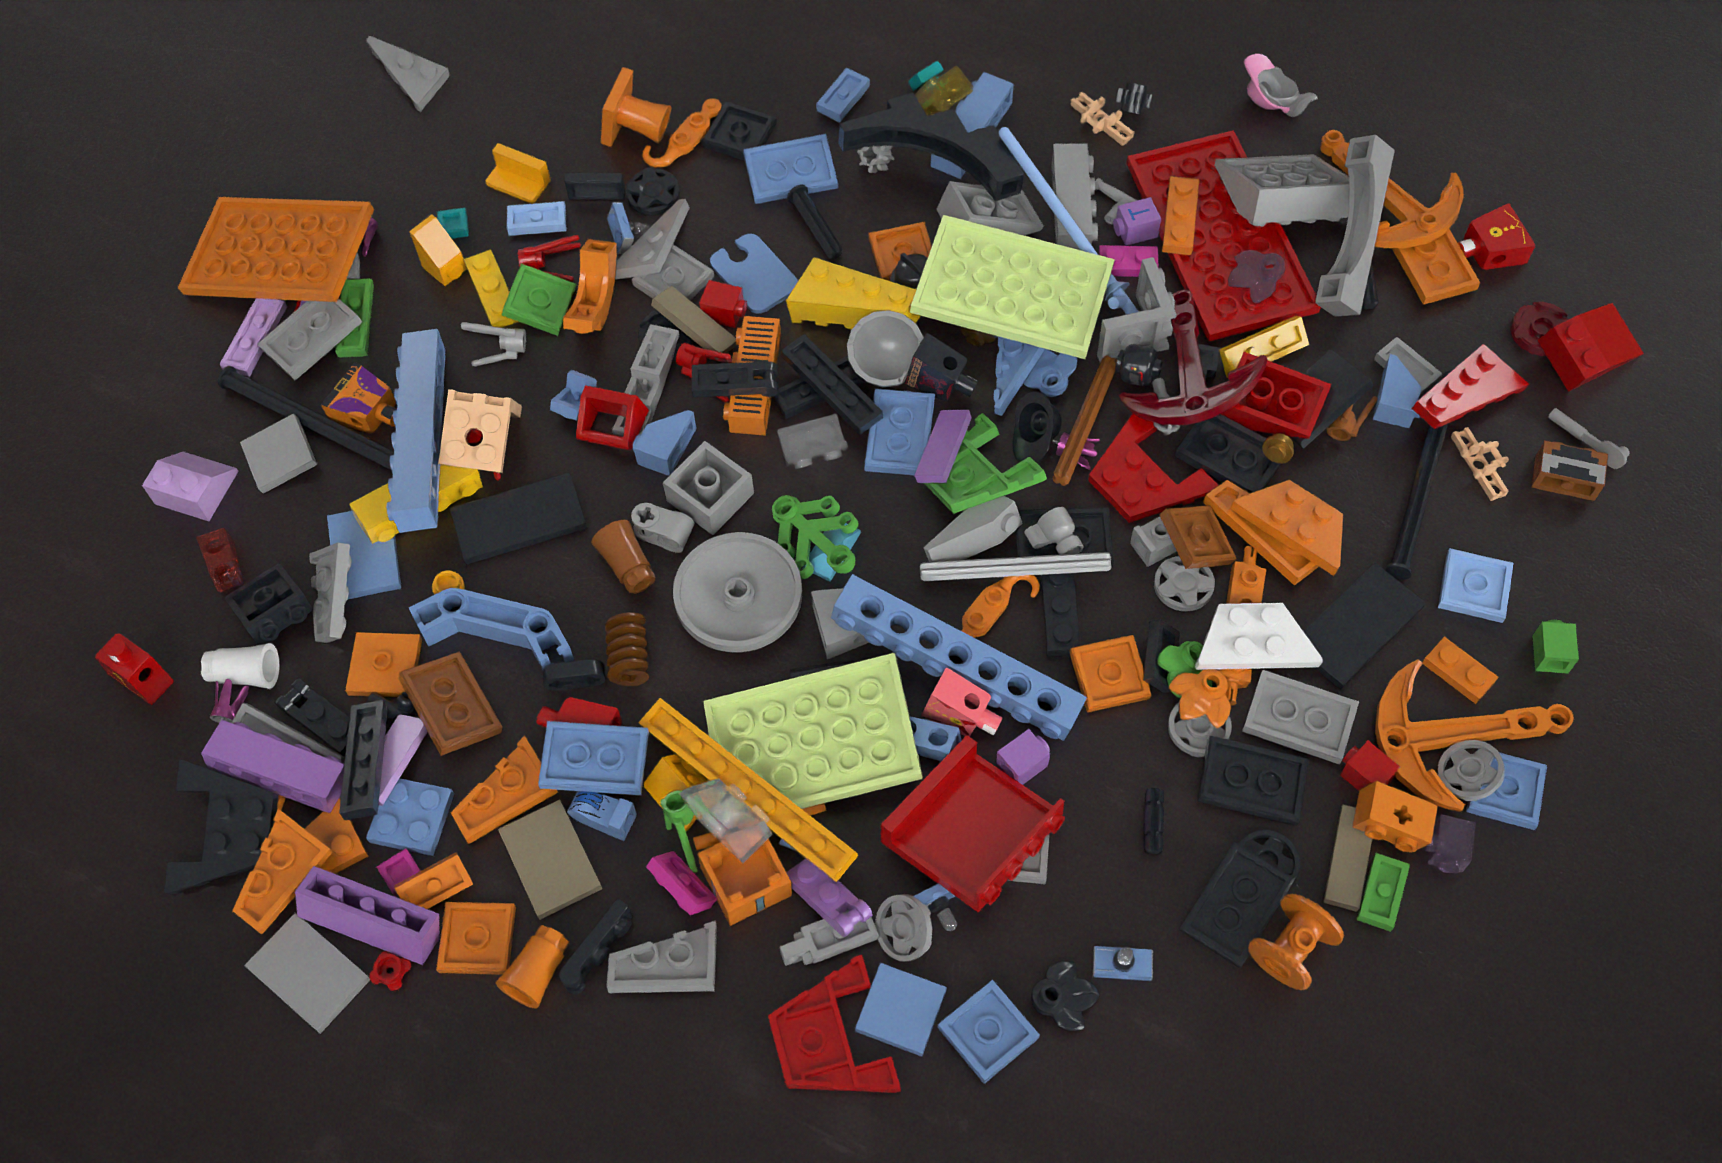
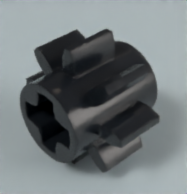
M1127 82L1125 89L1118 88L1116 102L1122 103V111L1141 114L1142 107H1150L1152 95L1146 94L1147 86Z

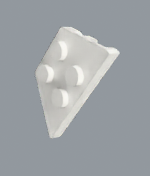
M1283 603L1219 604L1215 610L1211 621L1212 624L1205 637L1204 645L1196 661L1195 668L1196 670L1319 667L1323 661L1318 651Z

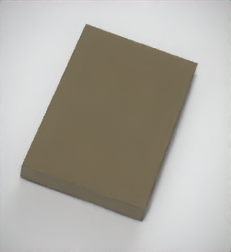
M560 800L498 829L539 920L602 889Z

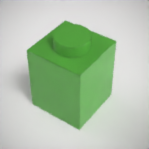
M1560 620L1541 622L1532 636L1535 671L1569 673L1579 660L1576 624L1563 623Z

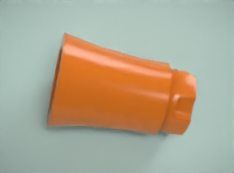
M541 925L535 935L530 937L511 966L496 981V985L505 994L530 1008H538L556 968L564 957L563 953L569 946V941L555 929Z

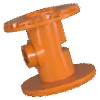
M1287 894L1281 900V908L1290 919L1288 925L1274 943L1265 939L1254 938L1249 943L1248 949L1254 961L1270 976L1284 985L1294 989L1305 990L1311 985L1312 979L1308 971L1301 964L1303 960L1314 949L1317 941L1328 945H1339L1343 940L1344 932L1334 917L1321 906L1303 896Z

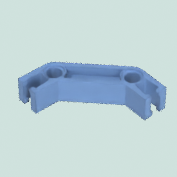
M459 588L445 589L409 607L428 647L457 632H463L531 649L542 670L545 666L551 664L547 654H543L542 651L554 644L558 645L556 650L559 655L562 654L565 662L575 661L571 649L549 611L542 608ZM454 607H460L457 611L450 612ZM546 627L544 631L535 633L536 629Z

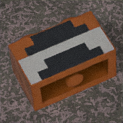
M1544 440L1535 456L1531 488L1595 501L1605 486L1608 454L1597 452L1590 448L1583 449L1565 445L1561 442Z

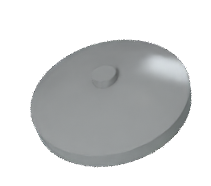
M745 532L719 535L698 545L681 563L673 585V599L676 612L687 632L697 641L710 648L725 652L756 650L777 640L795 621L802 602L800 572L791 555L782 546L769 538Z

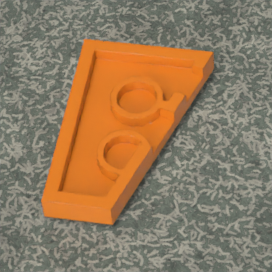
M340 798L337 800L331 813L323 811L305 828L306 831L333 851L320 868L334 874L368 857L352 821H344L339 813Z

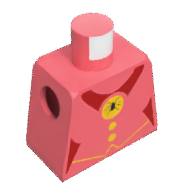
M947 667L921 715L933 722L959 727L960 734L969 737L976 726L994 735L1002 721L1001 716L986 709L991 699L989 693Z

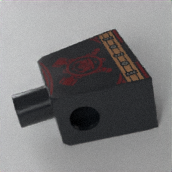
M926 333L912 357L904 384L924 393H933L936 398L943 401H949L955 390L971 397L978 381L963 374L968 362L966 357Z

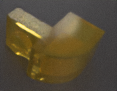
M955 66L938 79L936 76H933L918 90L915 96L926 115L930 116L937 112L950 110L952 105L973 92V85L959 67Z

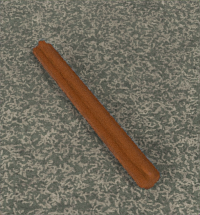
M1107 355L1101 360L1055 468L1052 479L1056 484L1060 483L1062 486L1069 484L1116 371L1117 359L1115 357L1111 358Z

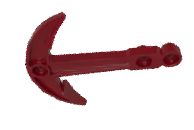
M1180 290L1173 294L1176 318L1171 319L1173 334L1177 341L1180 395L1165 399H1158L1157 394L1152 392L1142 394L1122 392L1119 395L1122 403L1133 414L1161 425L1198 423L1211 419L1234 407L1258 383L1268 360L1267 356L1260 355L1245 366L1230 371L1227 374L1229 381L1207 388L1197 340L1199 327L1194 308V299L1190 291Z

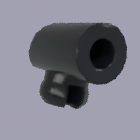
M373 692L366 701V703L384 700L388 707L387 719L389 720L396 719L400 714L409 715L415 709L406 692H402L397 699L391 701Z

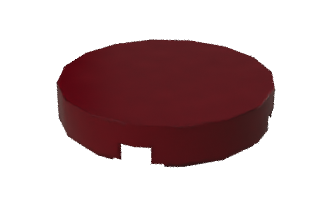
M1540 301L1533 302L1532 305H1524L1516 312L1511 322L1510 331L1513 340L1520 348L1531 354L1546 356L1537 340L1554 326L1567 321L1568 315L1563 309L1551 303Z

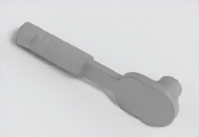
M1557 408L1549 414V419L1574 437L1584 441L1597 452L1607 453V465L1609 467L1619 469L1626 464L1627 457L1629 456L1627 447H1618L1610 441L1601 442L1591 435L1587 429Z

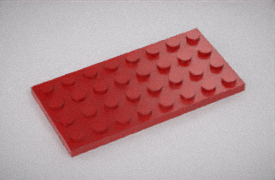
M1234 130L1130 155L1127 157L1126 163L1142 199L1151 197L1161 217L1159 236L1162 242L1170 176L1199 179L1192 254L1168 253L1184 290L1192 293L1197 318L1208 342L1278 324L1294 316L1305 317L1317 314L1321 309L1315 303L1316 294L1281 224L1270 222L1266 223L1265 226L1251 225L1248 222L1249 220L1237 212L1215 167L1216 159L1247 158Z

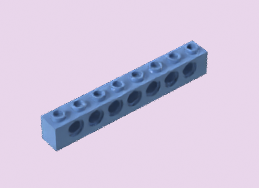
M853 574L833 607L831 619L835 620L839 627L848 631L854 630L864 635V638L873 645H883L892 650L901 660L913 661L919 664L925 672L932 676H942L946 667L989 693L991 699L987 705L994 708L1000 707L1010 712L1011 716L1019 722L1033 724L1050 738L1065 740L1087 698L1077 691ZM870 610L875 613L876 617L867 618L861 612ZM891 626H901L905 632L896 633L891 629ZM920 641H929L934 645V648H924ZM949 656L960 657L963 664L953 663ZM986 671L991 674L993 679H983L978 672ZM1015 686L1019 688L1022 695L1012 694L1008 687ZM1037 702H1046L1051 707V711L1042 710Z

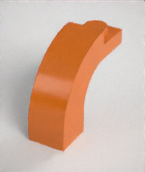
M588 239L580 249L579 285L574 303L563 317L564 329H571L580 334L602 330L613 296L617 243Z

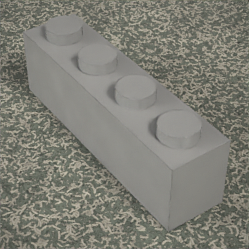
M1053 144L1051 162L1053 192L1092 245V241H1097L1098 224L1092 223V218H1096V200H1091V195L1095 193V178H1090L1089 173H1093V155H1088V144ZM1054 214L1055 243L1080 250Z

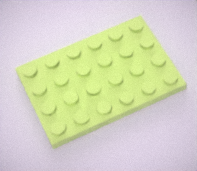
M943 215L914 295L910 313L1086 359L1115 259Z
M895 653L703 701L709 736L801 809L923 779ZM718 788L723 823L726 827L756 820L754 816Z

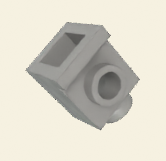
M1161 517L1141 527L1138 525L1133 528L1130 544L1147 567L1177 551Z

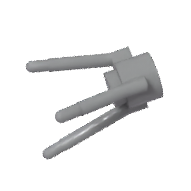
M461 323L462 330L498 335L500 349L506 350L505 353L474 360L471 363L472 366L505 359H517V353H525V329H505L475 323Z

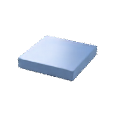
M1449 548L1446 554L1438 608L1503 623L1506 618L1514 563Z

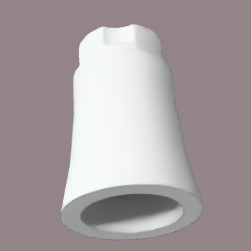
M271 643L242 648H219L203 654L201 674L207 682L218 681V684H224L226 679H230L232 684L252 685L271 689L276 684L279 675V655L276 647Z

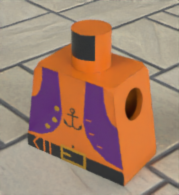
M356 362L321 403L327 418L345 427L371 434L376 431L382 422L392 427L395 426L393 411L397 410V408H395L396 401L390 387Z

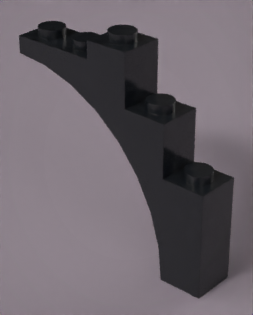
M914 93L887 100V109L884 111L851 119L839 125L838 144L843 152L874 146H894L920 150L946 159L968 172L983 185L994 201L1021 194L1024 173L1008 147L1000 138L999 132L994 125L979 128L968 133L954 109L927 116Z

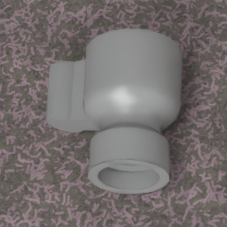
M1057 507L1041 516L1037 524L1028 527L1024 531L1034 549L1056 543L1058 554L1063 555L1078 554L1084 548L1079 537L1073 535L1075 525L1064 507Z

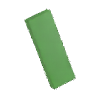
M347 279L344 283L340 300L358 315L362 323L336 345L335 352L337 357L368 355L374 287L372 279Z

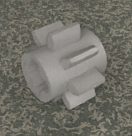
M892 146L863 147L861 150H858L861 159L860 166H869V173H877L878 169L880 171H887V164L890 160H894L890 150Z

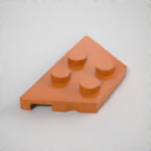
M1291 480L1236 498L1230 508L1232 511L1334 576L1341 560L1343 513Z

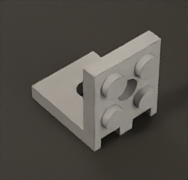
M1154 257L1143 259L1141 263L1136 290V298L1141 312L1102 320L1097 351L1100 363L1102 358L1107 355L1117 359L1120 350H1125L1130 344L1152 347L1157 352L1169 349L1167 336H1172L1173 332L1171 319L1176 318L1173 294L1166 290L1164 272L1162 268L1157 267Z

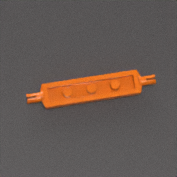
M1246 546L1244 548L1243 562L1235 561L1232 565L1226 604L1262 603L1266 569L1256 565L1258 553L1256 547L1252 549V546ZM1216 669L1226 677L1228 689L1225 695L1230 705H1235L1238 688H1247L1251 682L1252 669Z

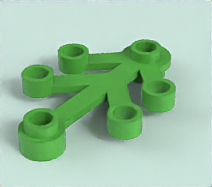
M784 495L779 497L772 506L773 518L780 524L778 544L784 549L788 548L787 552L792 558L796 554L795 563L800 572L801 579L809 578L814 571V566L809 561L811 541L827 555V563L835 572L848 573L855 566V555L847 546H835L821 533L823 531L841 529L843 533L850 534L858 527V520L850 512H844L840 516H835L839 512L840 505L832 496H825L821 500L800 503L797 498ZM832 504L829 509H826L828 505ZM822 512L828 518L807 520L802 515ZM851 520L848 525L844 526L847 521ZM793 525L799 530L797 552L790 543ZM806 565L805 569L800 571L801 567Z

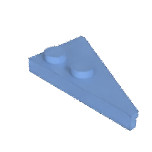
M998 337L999 353L997 354L995 373L997 385L996 389H994L993 398L995 414L1003 415L1044 352V348Z

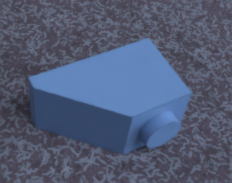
M1390 354L1384 367L1373 420L1409 428L1414 417H1420L1412 407L1419 400L1421 386L1396 355Z
M687 410L647 424L642 434H638L633 443L637 464L670 476L697 429L694 412Z

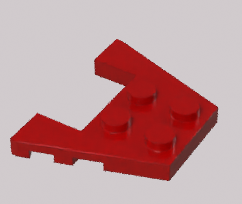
M1135 414L1131 415L1093 468L1088 479L1129 523L1162 513L1171 506L1181 503L1183 505L1193 503L1195 499L1206 496V494L1219 486L1202 468L1177 485L1137 445L1156 432L1157 428L1154 426V422L1142 419Z
M862 954L851 959L850 963L837 972L833 971L824 977L825 980L810 990H805L768 1015L787 1088L891 1093L901 1091L892 1056L855 1066L836 998L871 988Z

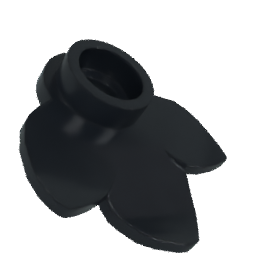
M1061 961L1049 967L1045 979L1039 981L1031 991V1001L1035 1010L1044 1015H1051L1059 1027L1069 1031L1085 1028V1021L1081 1011L1092 1007L1100 996L1099 991L1092 983L1077 978V967L1073 961ZM1045 991L1052 994L1054 1001L1047 999Z

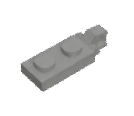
M846 910V911H845L844 913H842V914H844V915L847 914V913L849 912V910ZM870 917L864 923L859 921L853 926L854 930L845 937L841 936L824 919L801 927V931L793 935L795 941L780 946V954L785 966L803 960L805 965L814 964L879 939V934L872 918Z

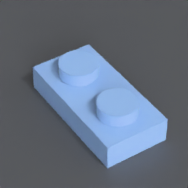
M564 201L507 206V230L509 236L566 231V207Z

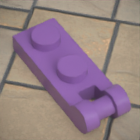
M804 859L786 872L791 881V888L841 936L845 937L854 930L853 926L859 921L864 923L872 917L871 909L863 900L856 898L839 881H833L809 860ZM846 910H849V912H848L847 914H845V915L842 914V913H844Z

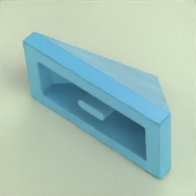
M841 529L824 531L823 535L835 546L845 545L851 550L861 534V530L856 529L853 533L845 534ZM815 545L809 556V561L814 566L813 574L830 582L836 572L827 563V555Z

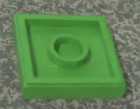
M521 263L502 310V316L558 336L563 323V317L567 313L577 284Z

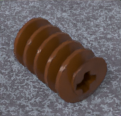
M633 612L621 613L611 617L605 623V631L607 633V666L609 668L607 677L615 684L639 686L649 679V674L645 672L648 670V662L645 661L648 652L644 649L647 646V640L644 638L646 628L643 626L646 620L642 614Z

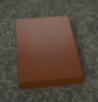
M460 651L399 672V680L441 756L502 733L503 727Z

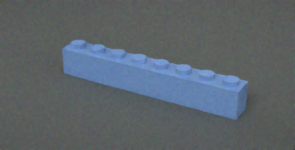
M438 329L402 333V345L397 348L400 367L396 368V377L399 388L394 391L397 410L393 411V421L396 432L391 434L394 455L390 456L393 478L388 479L391 502H387L386 508L389 520L395 522L399 533L437 528L440 464H438L442 436L445 347Z

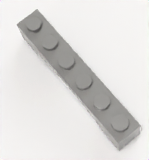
M1377 135L1352 138L1349 143L1345 167L1348 168L1350 186L1346 232L1334 265L1327 275H1321L1315 301L1317 305L1335 317L1360 315L1395 151Z

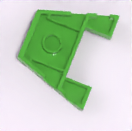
M983 413L975 419L976 425L969 432L966 431L947 482L924 483L953 514L1038 484L1047 479L1044 470L1030 457L1001 473L977 450L980 446L1000 435L997 426Z

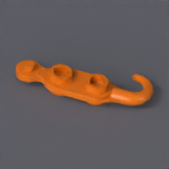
M708 99L703 103L701 112H695L687 117L671 136L667 152L662 157L652 158L649 155L651 147L647 145L642 155L644 161L649 166L662 168L671 164L681 155L693 150L710 129V119L716 117L722 109L720 101Z
M1035 575L1007 576L995 584L986 587L965 612L962 618L963 629L961 631L973 638L985 635L1007 608L1012 587L1017 581H1028L1032 586L1031 597L1035 598L1040 588L1037 577Z

